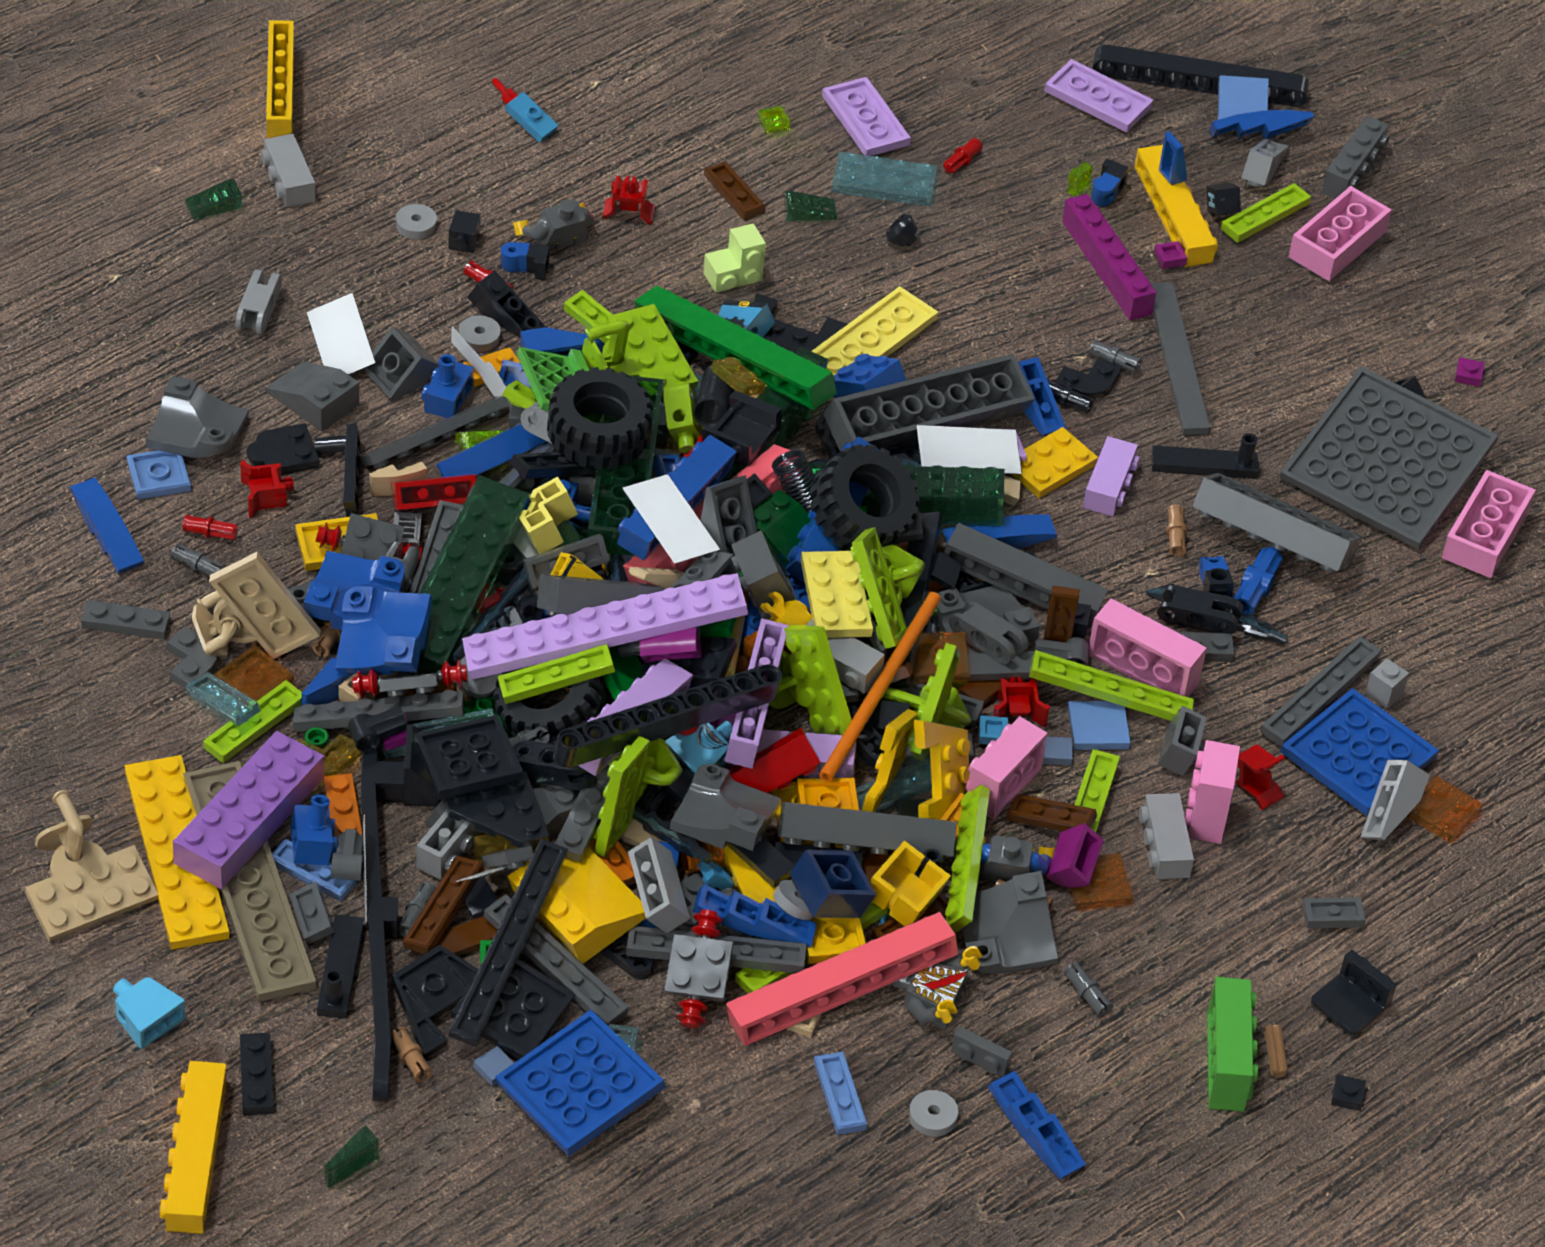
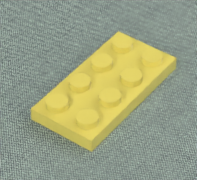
M851 551L802 552L800 560L813 625L824 626L827 638L872 637L873 626L865 589L861 586L859 579L861 571L858 562L853 560Z

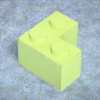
M754 223L730 229L728 248L705 254L703 273L715 293L763 280L766 243Z

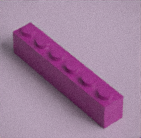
M1088 194L1065 199L1062 223L1128 319L1134 320L1152 315L1156 291Z

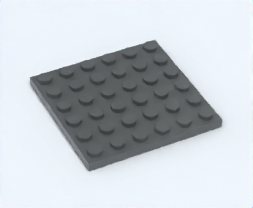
M1360 366L1281 470L1280 479L1419 550L1496 444L1498 435Z

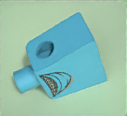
M725 721L714 729L709 723L700 725L698 730L691 735H681L678 733L665 742L675 758L695 775L698 768L702 765L715 764L723 768L727 763L724 762L728 748L727 741L730 740L733 726L728 721Z

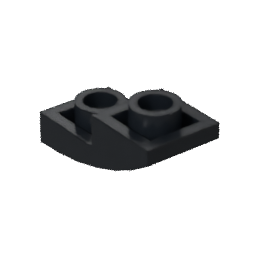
M484 875L478 878L464 900L465 907L474 919L484 916V910L498 900Z

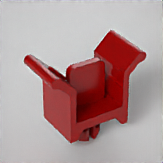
M630 175L625 177L624 180L620 176H616L615 182H612L611 193L613 195L605 200L602 218L607 219L614 215L617 201H620L619 208L625 211L637 212L639 204H641L640 218L651 225L655 204L647 200L648 180L644 179L642 182H638L634 176L632 181H630Z
M242 460L240 462L241 483L249 486L250 489L248 517L253 518L254 514L261 509L285 507L287 501L286 491L291 492L294 490L293 478L289 476L281 479V463L251 466Z
M1015 676L1011 677L1009 682L1001 678L998 692L999 705L994 706L993 716L1005 717L1008 705L1010 715H1030L1031 712L1032 720L1040 726L1046 727L1050 706L1039 700L1036 679L1032 678L1028 683H1024L1022 678L1018 676L1016 683Z
M1256 744L1239 754L1237 763L1239 778L1235 780V783L1254 796L1259 804V808L1264 810L1284 798L1279 785L1272 780L1270 769L1285 760V756L1282 754L1274 757Z

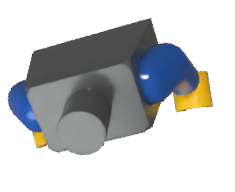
M984 836L978 879L997 882L999 878H1002L1005 881H1009L1012 879V876L1041 871L1043 875L1050 866L1055 847L1046 848L1039 846L1037 853L1035 852L1034 843L1030 841L1019 840L1014 836H992L989 843H985L987 837Z

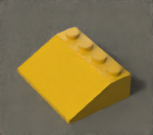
M588 847L581 862L565 859L537 919L566 950L584 964L643 921L646 916L641 900ZM531 860L526 862L525 866L519 867L507 876L514 893Z

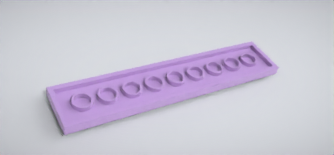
M736 573L722 575L719 578L706 581H696L677 588H667L660 592L642 594L622 601H612L608 604L592 608H583L573 614H557L550 618L537 621L532 620L512 627H502L498 630L482 634L477 633L462 638L470 680L541 664L607 644L608 647L748 615V610L739 577Z

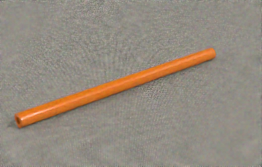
M930 592L823 766L819 773L822 780L831 782L940 603L941 597L936 592Z

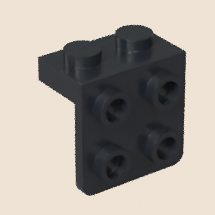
M1351 949L1344 955L1340 973L1312 996L1311 1004L1348 1034L1356 1035L1391 1006L1397 984L1388 975L1383 974L1370 964L1365 957L1360 956Z

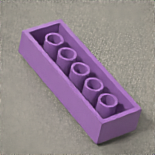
M276 731L173 840L174 864L223 889L293 813L294 804L300 805L324 779V755Z

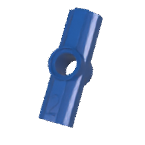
M1272 546L1262 548L1253 565H1248L1244 572L1240 588L1234 597L1242 603L1243 614H1253L1262 597H1267L1270 592L1275 574L1283 560L1279 550Z

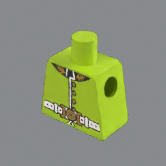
M685 384L663 389L667 428L677 445H679L681 453H689L695 446V443H697L698 437L702 436V426L698 424L693 413L697 396L690 385Z

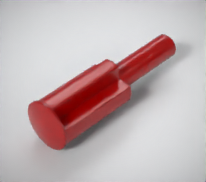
M497 78L492 79V84L503 95L501 99L506 104L518 96L512 88L507 89Z

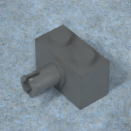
M1181 706L1167 727L1158 764L1183 776L1195 758H1197L1198 750L1204 751L1205 744L1201 742L1207 717Z

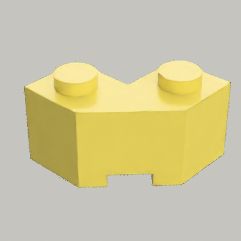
M558 477L533 490L528 509L523 510L519 517L529 540L538 554L550 551L564 543L556 526L578 515L566 488Z

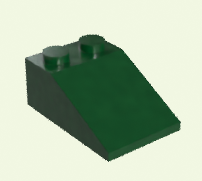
M779 489L754 508L753 514L757 532L762 530L785 570L789 563L787 556L790 550L795 545H798L800 539L797 536L805 524L808 525L810 518H808L807 511L799 502Z

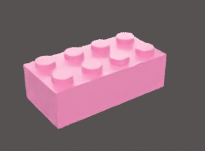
M1350 186L1293 235L1288 257L1330 281L1387 232L1392 209Z
M1486 470L1449 532L1442 558L1492 578L1529 514L1536 490Z
M1110 599L1094 618L1089 643V656L1140 683L1189 697L1199 685L1207 647L1140 614L1124 604Z

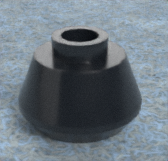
M902 214L891 224L886 231L888 242L901 247L904 245L910 246L918 237L916 233L918 227L910 214Z

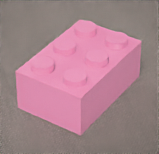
M1020 716L1012 725L1009 723L1005 726L1001 736L996 741L992 740L986 747L985 753L980 758H974L968 769L970 778L965 789L967 792L972 791L981 784L990 789L987 816L993 820L1042 768L1048 733Z
M1206 740L1204 751L1198 750L1195 767L1200 768V770L1194 769L1192 787H1190L1187 801L1188 807L1192 809H1187L1185 814L1186 825L1189 826V838L1221 844L1234 789L1240 746Z

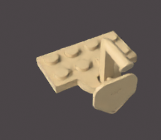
M258 552L211 574L209 582L216 591L202 599L198 598V604L193 607L192 620L205 653L211 656H226L230 641L249 643L257 640L271 658L275 659L320 636V628ZM216 605L212 616L208 609Z
M60 790L53 796V802L58 804L66 821L43 830L37 835L35 840V846L38 850L55 851L52 855L49 870L51 877L25 887V894L49 942L158 899V892L135 845L107 855L99 845L89 840H83V834L91 828L92 819L90 815L78 816L67 790Z

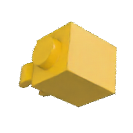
M778 592L769 593V597L774 601L773 607L769 603H762L760 606L765 613L772 616L770 621L789 626L807 625L812 619V615L808 612L809 609L804 603L797 600L784 602L782 595Z

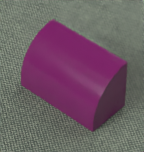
M700 626L640 640V657L645 663L659 662L664 658L669 661L701 658Z
M1085 823L1061 832L1045 877L1065 887L1078 888L1089 885L1104 840Z

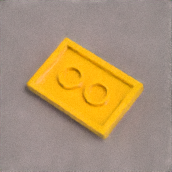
M1062 427L1025 448L1024 451L1027 459L1026 461H1020L1022 474L1011 475L1019 480L1036 497L1041 498L1096 466L1099 457Z
M376 513L361 515L378 520ZM350 517L295 524V532L305 571L320 569L327 551H331L329 545L324 544L319 549L320 543L315 542L319 526L324 527L327 522L328 528L334 530L339 525L342 535H345ZM340 543L338 548L333 552L341 553L342 546H340Z

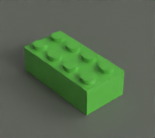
M1215 977L1207 1010L1208 1109L1244 1112L1247 1100H1252L1253 1082L1257 1081L1258 1064H1253V1058H1256L1257 1040H1252V1034L1256 1033L1257 1016H1252V1010H1255L1256 992H1251V980Z

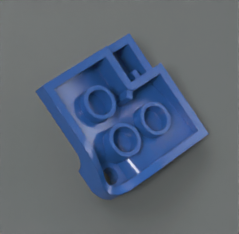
M327 551L314 581L311 580L304 600V610L310 617L331 621V628L342 630V605L346 592L356 586L374 587L379 591L402 593L405 567L401 561L390 557L381 556L378 560H368ZM361 596L356 597L353 602L359 601Z
M356 586L349 589L344 596L342 605L343 626L335 665L336 670L344 673H357L360 670L363 674H369L370 669H373L376 674L392 675L393 671L417 672L420 650L425 648L433 601L432 596L419 593L384 592L367 586ZM361 596L359 601L353 602L356 597Z

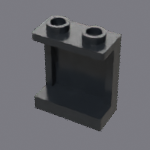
M735 390L729 396V410L713 428L705 426L702 429V442L711 435L737 451L734 459L735 462L750 466L782 428V408Z

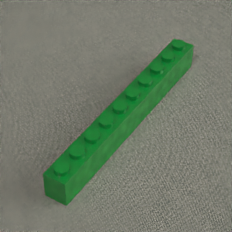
M656 285L634 300L636 308L655 304L676 341L727 365L812 410L837 394L834 383L835 378L830 370L810 360H806L792 351H788L776 343L770 342L758 334L752 333L740 325H736L669 290Z

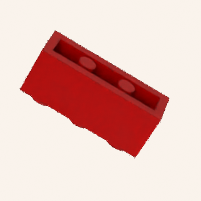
M475 474L391 482L395 510L438 506L439 500L457 504L478 502Z
M801 727L756 753L752 769L735 765L728 770H730V775L736 782L769 793L776 788L782 790L788 787L793 782L792 779L800 774L806 776L818 768L817 764L821 763Z

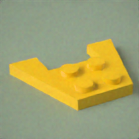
M907 709L886 726L880 749L884 751V754H880L875 765V769L879 770L875 783L865 796L861 811L876 812L905 760L909 747L907 744L910 733L914 730V720H917V712Z
M914 720L915 747L921 749L930 747L932 798L918 805L919 818L940 820L959 793L966 791V784L970 778V772L968 771L970 752L968 730L928 721Z

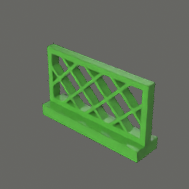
M519 347L517 351L518 358L541 410L549 411L550 401H547V399L550 400L554 388L559 382H562V379L570 374L574 376L578 370L584 369L589 371L580 350L571 349L568 356ZM591 413L582 417L599 423L603 414Z

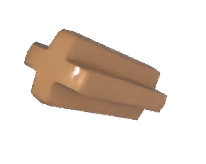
M1269 1024L1266 1026L1264 1033L1270 1073L1274 1078H1283L1286 1076L1288 1068L1282 1029L1278 1024Z

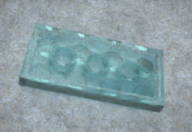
M838 152L831 192L931 206L937 166Z

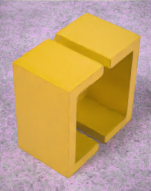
M904 840L870 880V884L876 893L872 902L883 910L886 907L891 909L889 915L906 927L917 922L941 894L951 875L929 860L919 878L915 876L925 856Z

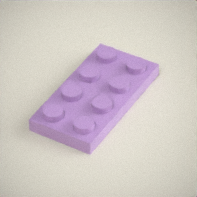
M1072 59L1045 84L1044 89L1045 92L1125 132H1128L1153 106V99Z
M867 77L823 88L822 97L865 157L910 145L911 137Z

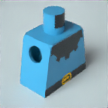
M725 300L718 316H722L724 319L740 325L742 328L756 333L762 338L775 323L767 303Z

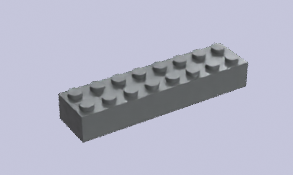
M1010 354L835 398L823 415L840 451L847 442L851 444L858 437H861L871 445L877 446V449L880 450L881 448L887 449L888 446L894 444L903 445L911 443V440L917 439V425L969 428L1023 414L1035 398L1015 355Z

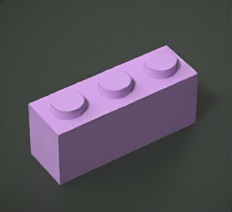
M1107 436L1087 485L1083 508L1114 516L1117 506L1122 508L1126 497L1124 489L1129 490L1133 479V474L1130 473L1131 471H1137L1140 456H1136L1137 444Z

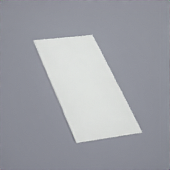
M352 293L307 312L324 366L338 368L350 374L375 363Z
M917 425L922 469L1022 474L1016 430Z
M668 474L623 487V490L674 564L720 550Z

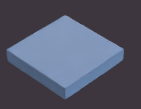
M1220 75L1217 120L1237 114L1267 111L1269 79Z
M160 450L126 455L137 500L191 491V483L182 455Z
M1068 701L1067 708L1074 750H1129L1130 737L1124 706L1108 701Z

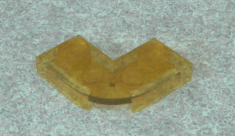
M341 734L324 749L301 739L297 741L324 755V776H332L342 772L363 754V752L356 748L352 739Z

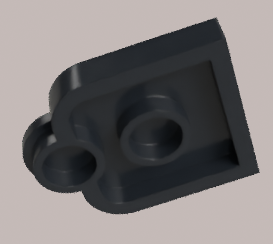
M306 423L265 430L258 434L256 442L250 444L246 450L247 458L255 466L281 463V475L319 468V458Z

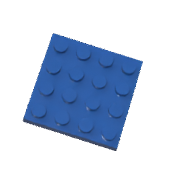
M1352 688L1282 745L1281 753L1368 816L1387 760H1408L1423 770L1437 758L1439 750Z
M592 1010L583 1014L495 1076L497 1085L568 1156L665 1088L664 1080Z

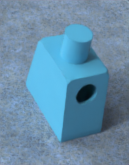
M150 977L142 979L134 986L124 978L119 980L113 988V992L118 996L115 1000L116 1017L141 1050L186 1019L185 1000Z

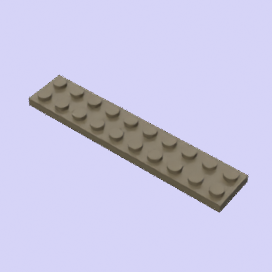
M240 761L183 773L196 816L242 768ZM266 841L225 887L220 889L258 1002L316 989V979L268 841Z

